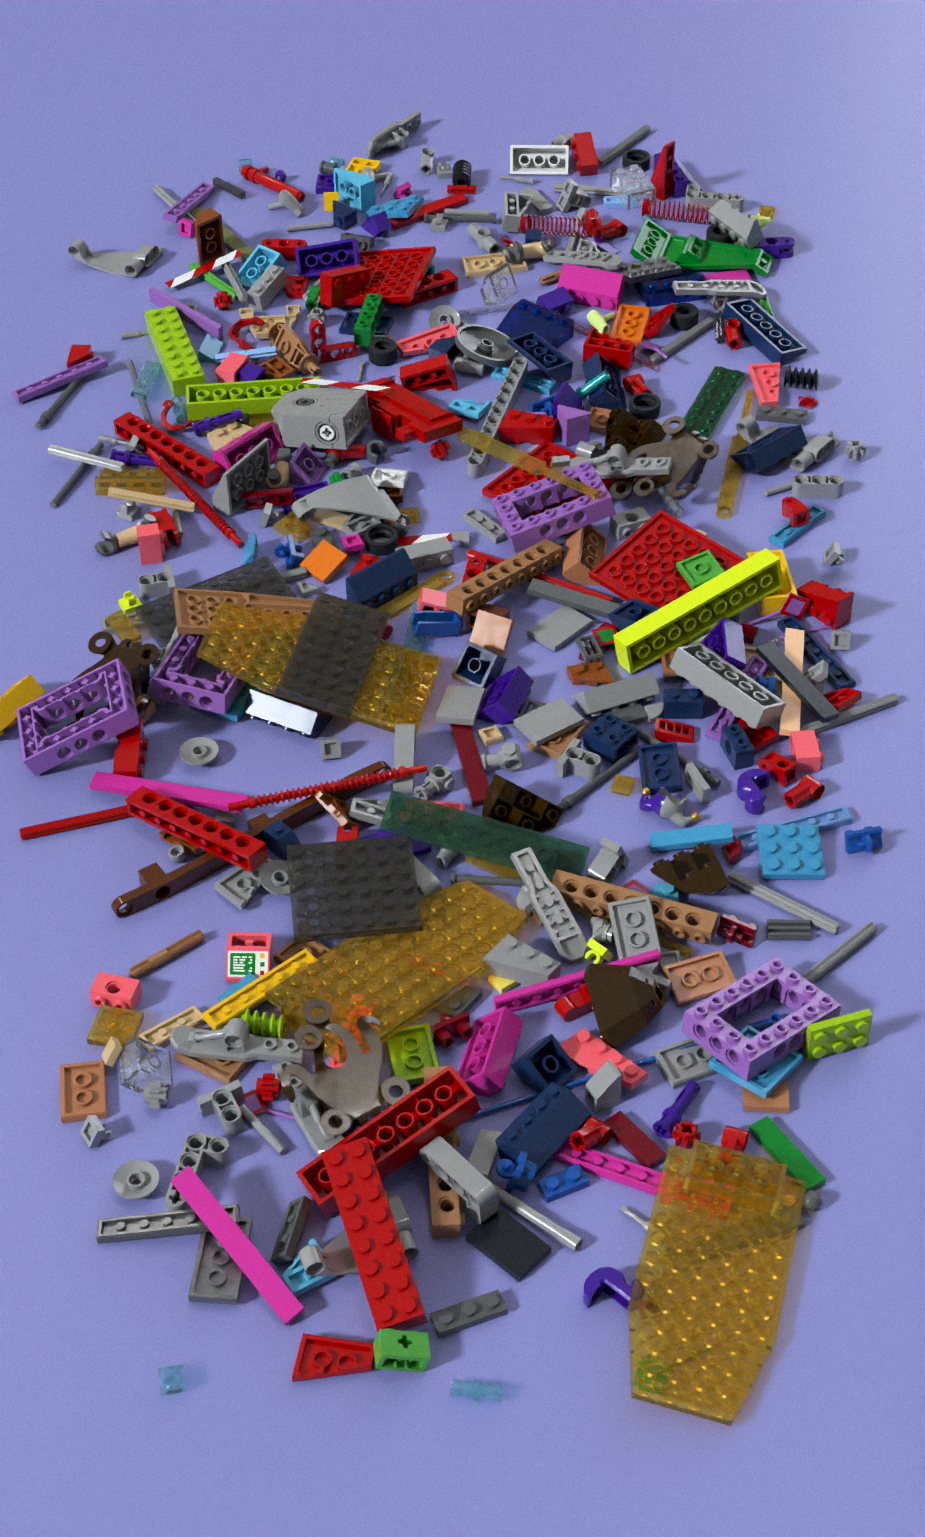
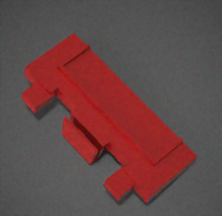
M384 377L365 383L367 385L392 387L389 393L366 390L368 407L371 408L372 430L392 442L396 439L404 443L418 439L423 443H428L463 431V420L455 416L453 411L448 412L395 383V379L389 380Z

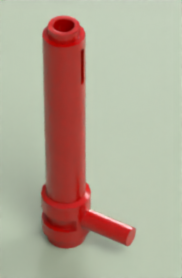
M251 165L242 167L241 175L244 179L250 180V182L255 184L258 183L277 193L286 189L298 202L305 200L303 191L265 174L269 172L268 166L260 169L254 168Z

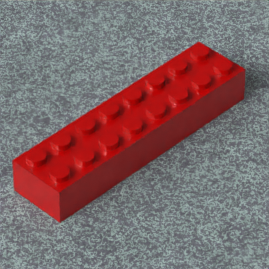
M449 1065L330 1149L367 1137L382 1180L418 1155L419 1150L438 1136H445L479 1112L481 1108L475 1094L452 1066ZM322 1155L298 1170L296 1174L308 1194L324 1216L328 1218L336 1213L339 1208Z
M367 1137L321 1152L377 1331L379 1332L380 1329L387 1328L406 1331L428 1323Z

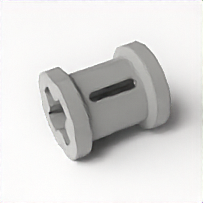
M357 462L352 463L349 468L341 470V474L344 475L345 479L364 474L362 466Z

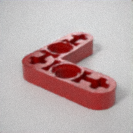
M316 319L310 323L311 352L318 357L317 350H320L319 364L353 358L358 354V347L353 341L327 345L326 329L323 322ZM317 339H322L320 344H314ZM333 350H339L338 354L331 355V352Z

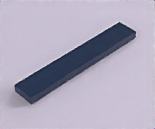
M794 615L777 621V626L784 634L786 628L804 630L803 654L813 665L822 660L829 664L828 677L826 679L836 690L856 687V681Z

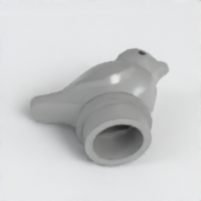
M601 916L592 917L590 919V926L592 928L591 938L597 942L604 941L607 944H614L612 925L607 920L602 919Z

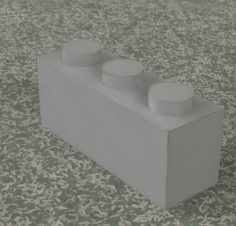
M271 264L246 292L250 308L263 311L287 284L285 268Z
M446 536L403 546L417 572L454 563L453 548Z

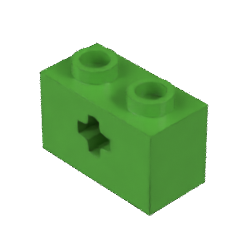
M392 1328L380 1329L373 1342L375 1369L424 1373L431 1360L428 1333L418 1332L416 1330L400 1331Z

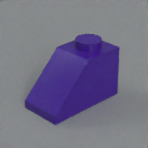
M385 211L372 215L361 225L364 230L374 237L379 235L383 237L389 234L388 231L393 228Z
M247 363L240 370L239 378L241 381L266 380L265 367Z

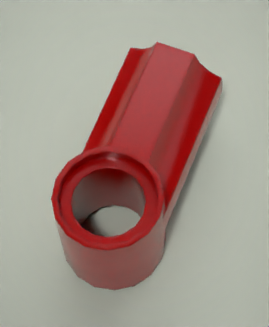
M595 208L589 209L586 212V217L588 219L595 218L597 228L601 227L599 212Z
M613 219L609 224L598 227L596 236L602 240L615 236L623 237L627 234L628 227L619 219Z
M734 318L726 321L724 334L727 346L731 350H737L742 346L740 321Z
M640 373L623 378V387L627 392L632 391L634 395L644 392L652 393L645 385L643 376Z
M807 774L802 777L796 787L784 794L783 799L789 808H797L809 799L817 800L824 793L825 786Z
M592 1116L585 1123L584 1127L571 1133L569 1140L572 1148L577 1152L586 1150L597 1143L600 1146H604L611 1139L613 1129L595 1116Z
M728 1125L725 1126L721 1139V1148L716 1158V1165L721 1170L726 1172L735 1170L741 1151H744L746 1148L749 1131Z

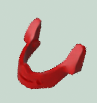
M257 316L240 319L232 325L228 335L232 340L239 343V348L243 350L254 349L244 339L236 337L240 336L239 330L248 325L264 326L265 321Z
M166 400L163 403L165 408L161 412V423L166 429L179 431L190 426L192 427L191 422L193 421L191 419L182 426H172L166 421L167 413L175 403L172 400Z

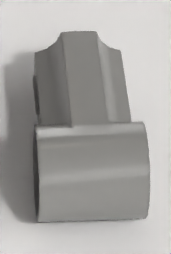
M423 148L421 150L420 172L423 175H429L433 171L434 150L432 148Z
M580 441L575 454L584 458H596L603 454L604 448L599 441L590 443Z

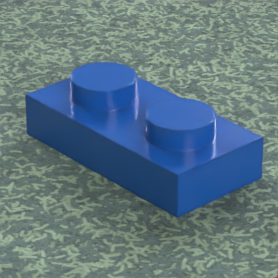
M576 1164L537 1180V1187L545 1201L549 1203L589 1187V1179L580 1165Z

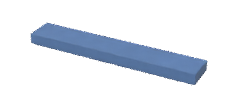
M845 805L772 825H818L820 833L853 824V817ZM756 829L733 835V840L738 837L743 844L742 853L758 849Z

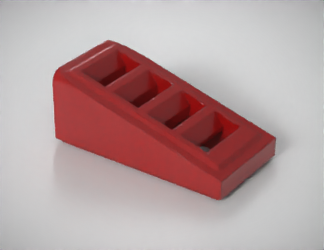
M656 718L655 738L665 742L694 743V727L663 718Z

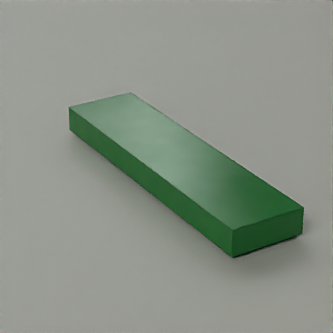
M768 1116L749 1126L748 1131L805 1193L825 1184L826 1178Z

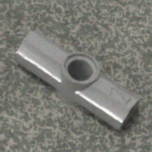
M476 222L470 223L469 227H467V233L477 241L479 248L486 249L491 254L498 253L501 250V245L491 236L489 229L482 228Z

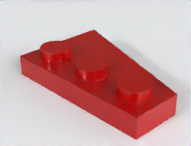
M303 1333L292 1374V1382L372 1371L374 1363L373 1343Z

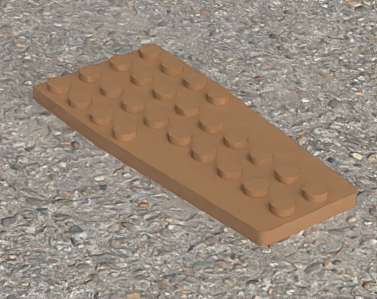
M174 588L173 596L177 633L183 635L241 636V638L346 637L347 635L346 621L340 602L233 591Z

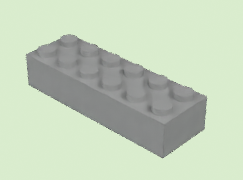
M702 643L678 647L669 666L678 676L687 679L692 686L701 689L706 696L715 699L720 706L730 710L735 717L741 718L747 722L749 727L754 729L778 723L787 704Z

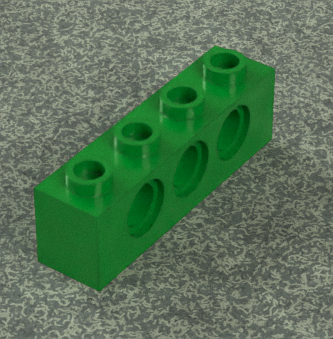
M375 293L366 295L354 327V343L357 346H368L373 340L383 313V295Z

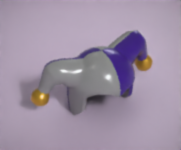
M662 786L652 799H648L650 789L647 787L642 789V797L639 802V807L642 811L655 812L659 817L670 819L680 827H686L691 822L699 820L700 815L697 812L692 813L689 817L684 816L683 810L689 801L688 798L680 800L671 795Z

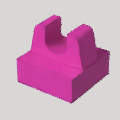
M406 182L397 187L393 197L397 200L412 195L413 193L410 190L411 184Z
M184 218L180 219L179 234L193 238L195 234V221Z
M359 533L341 537L343 547L348 556H350V552L356 551L357 554H360L361 550H364Z

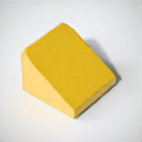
M338 192L323 193L325 211H333V201L339 202Z

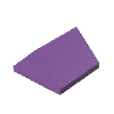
M563 405L557 406L558 436L566 447L578 445L580 441L589 442L591 412Z
M304 442L288 463L290 483L298 485L317 483L328 467Z

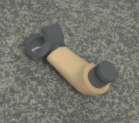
M550 237L548 241L541 240L540 242L521 245L514 241L512 246L502 248L508 262L516 263L521 259L543 258V255L557 247V244Z
M278 448L275 466L268 470L266 482L271 489L285 488L289 482L288 463L293 457L290 454V448Z
M144 514L142 521H139L137 525L114 535L108 531L101 530L100 534L103 541L96 543L94 546L96 551L106 557L113 555L117 548L138 543L136 526L153 524L156 522V518L151 514Z

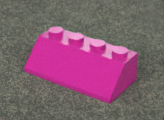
M563 263L557 289L563 286L574 299L573 303L617 311L623 302L624 274Z
M272 421L259 424L211 453L215 463L220 465L221 472L224 474L265 438L269 439L270 462L277 459L278 448H285Z
M506 1006L474 1022L472 1028L473 1036L468 1040L457 1074L475 1095L487 1097L500 1092L505 1086V1079L510 1070V1063L516 1051L515 1047L521 1035V1028L524 1022Z

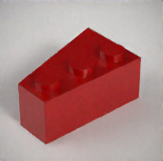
M591 132L574 133L571 140V154L576 170L580 176L597 175L599 164Z
M356 264L320 272V303L332 308L369 285L370 269Z
M592 327L583 344V361L586 362L598 352L615 367L630 369L634 362L635 344L619 337L616 339L609 337V333L606 332L601 334L596 332V328Z
M447 353L400 367L401 383L409 391H426V389H436L437 391L452 389V391H457V377Z
M510 409L498 427V444H504V442H515V444L531 442V445H540L546 440L554 443L558 436L557 418L523 412L517 409Z
M813 580L796 589L799 596L811 600L805 611L825 625H831V629L837 630L850 622L854 592H842L840 588L832 589L827 584Z
M138 716L139 724L116 736L119 742L114 754L113 774L136 778L144 777V767L142 765L146 764L145 750H148L149 742L148 739H145L142 716Z

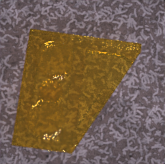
M293 510L273 525L274 531L286 537L287 535H293V540L297 542L305 541L309 538V531H312L306 521H299Z

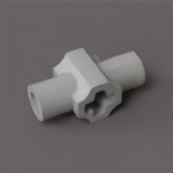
M564 132L560 133L556 139L551 140V145H569V150H571L573 135L568 136Z

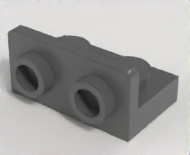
M342 233L340 240L356 238L359 242L360 251L370 250V244L375 243L376 237Z

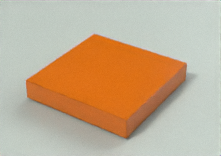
M323 539L300 563V567H305L310 575L326 584L349 560V557Z

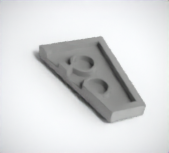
M268 857L252 873L237 867L215 882L214 889L242 911L262 885L259 878L261 868L267 862L272 861V859Z

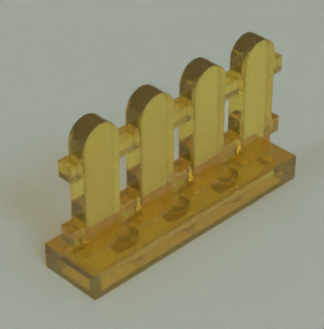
M125 466L126 468L123 472L104 468L100 470V476H95L94 479L96 495H108L109 487L153 495H166L167 478H165L166 475L158 467L155 470H149L148 467L141 466L138 470H131V467Z

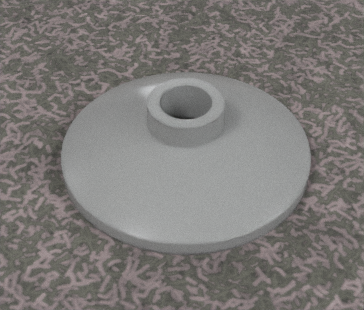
M449 305L437 306L429 315V326L433 329L444 325L441 322L446 321L447 323L451 322L458 330L461 321L460 315L455 308Z
M206 737L191 738L185 741L179 749L182 761L193 766L211 763L219 753L217 743Z
M285 860L267 862L261 868L259 875L262 886L275 895L291 894L299 888L301 883V874L298 868Z
M133 1160L124 1163L115 1171L112 1184L115 1192L120 1197L128 1200H140L148 1197L157 1189L160 1176L157 1168L152 1163L144 1160Z

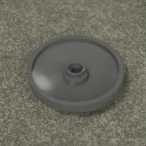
M477 324L464 325L457 330L455 335L457 347L468 357L483 364L508 366L511 365L513 359L518 355V351L507 343V340L511 338L488 326Z

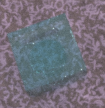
M331 157L327 163H337L338 168L342 169L345 165V160Z
M238 159V172H241L242 167L245 165L252 166V159Z
M183 1364L158 1368L161 1396L187 1391Z

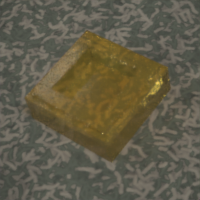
M761 205L758 215L773 219L776 207Z
M616 774L610 792L630 797L636 778Z

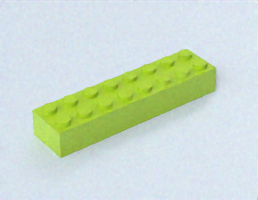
M167 306L161 309L144 311L147 332L173 396H185L186 385L205 384L204 372L176 307Z
M316 376V377H305V378L319 379V376ZM303 377L186 385L188 421L190 419L192 421L204 420L205 417L212 418L238 408L248 418L272 415V407L276 405L284 394L303 388H320V385L300 383Z

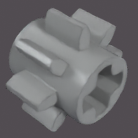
M313 308L310 314L307 315L308 322L310 323L313 320L319 319L325 325V321H328L327 314L321 308Z
M851 440L845 446L844 454H848L847 458L851 461H859L861 458H864L866 447L863 446L860 440Z
M152 1081L150 1086L144 1087L143 1102L149 1103V1109H160L162 1104L168 1103L169 1088L163 1087V1081Z

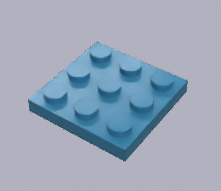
M757 825L756 834L762 879L824 880L825 868L818 825Z
M746 1025L739 1031L748 1039L761 1033L749 1025ZM792 1051L790 1055L782 1060L780 1059L747 1082L715 1057L709 1060L708 1067L766 1099L802 1063L803 1055Z

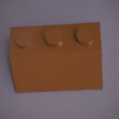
M212 208L199 212L195 221L198 261L199 265L202 266L224 256L225 248L221 214Z

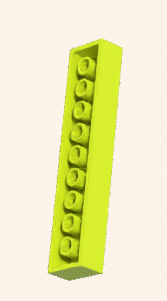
M765 548L614 634L613 638L618 663L630 674H633L661 658L662 655L668 654L713 628L723 617L728 619L782 588L780 558Z

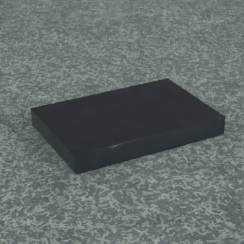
M499 1207L496 1213L483 1223L476 1225L466 1234V1240L518 1282L551 1253V1247L501 1207Z

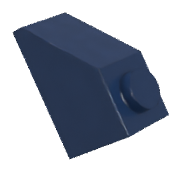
M334 200V226L347 230L357 224V211Z
M455 336L435 340L428 347L427 354L429 358L447 353L451 362L461 350L457 347Z
M278 819L263 829L266 848L280 859L297 865L307 858V853L294 831Z

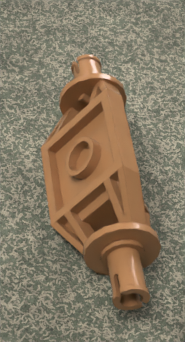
M268 319L265 327L269 329L267 335L271 341L270 347H277L278 356L294 370L300 371L305 375L311 373L314 377H320L322 369L318 367L319 358L317 355L312 354L305 342L284 322L275 323L273 319Z

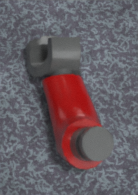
M372 440L367 444V447L364 444H351L347 450L327 449L326 459L323 462L328 466L327 468L334 469L335 464L343 460L365 458L367 456L370 463L377 465L378 455L387 452V448L382 441Z

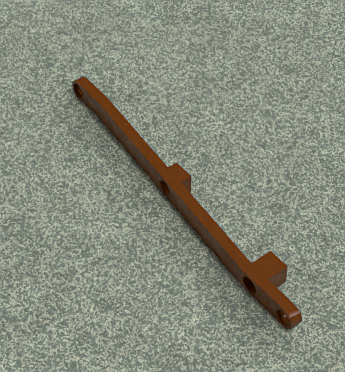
M378 761L344 778L348 780V777L353 779L354 776L359 778L360 775L364 777L366 773L371 775L372 772L376 774L377 771L380 772L382 769L385 772L388 769L392 771V769L385 761ZM370 783L369 786L364 784V787L359 785L358 788L353 786V789L348 787L345 790L343 788L342 791L336 790L335 793L330 791V795L345 801L375 785ZM313 795V797L310 796L271 818L266 813H263L248 820V830L244 833L265 843L263 829L278 819L293 830L327 810ZM207 852L167 875L157 862L138 870L141 886L117 897L112 902L111 908L119 918L130 916L177 894L231 863ZM127 903V905L124 908L119 909L122 905Z

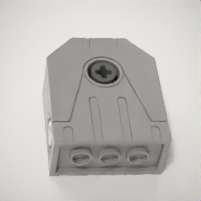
M303 388L284 394L276 405L272 407L271 411L274 417V425L286 447H300L304 442L309 448L347 450L349 445L353 443L355 438L358 437L370 422L366 390Z

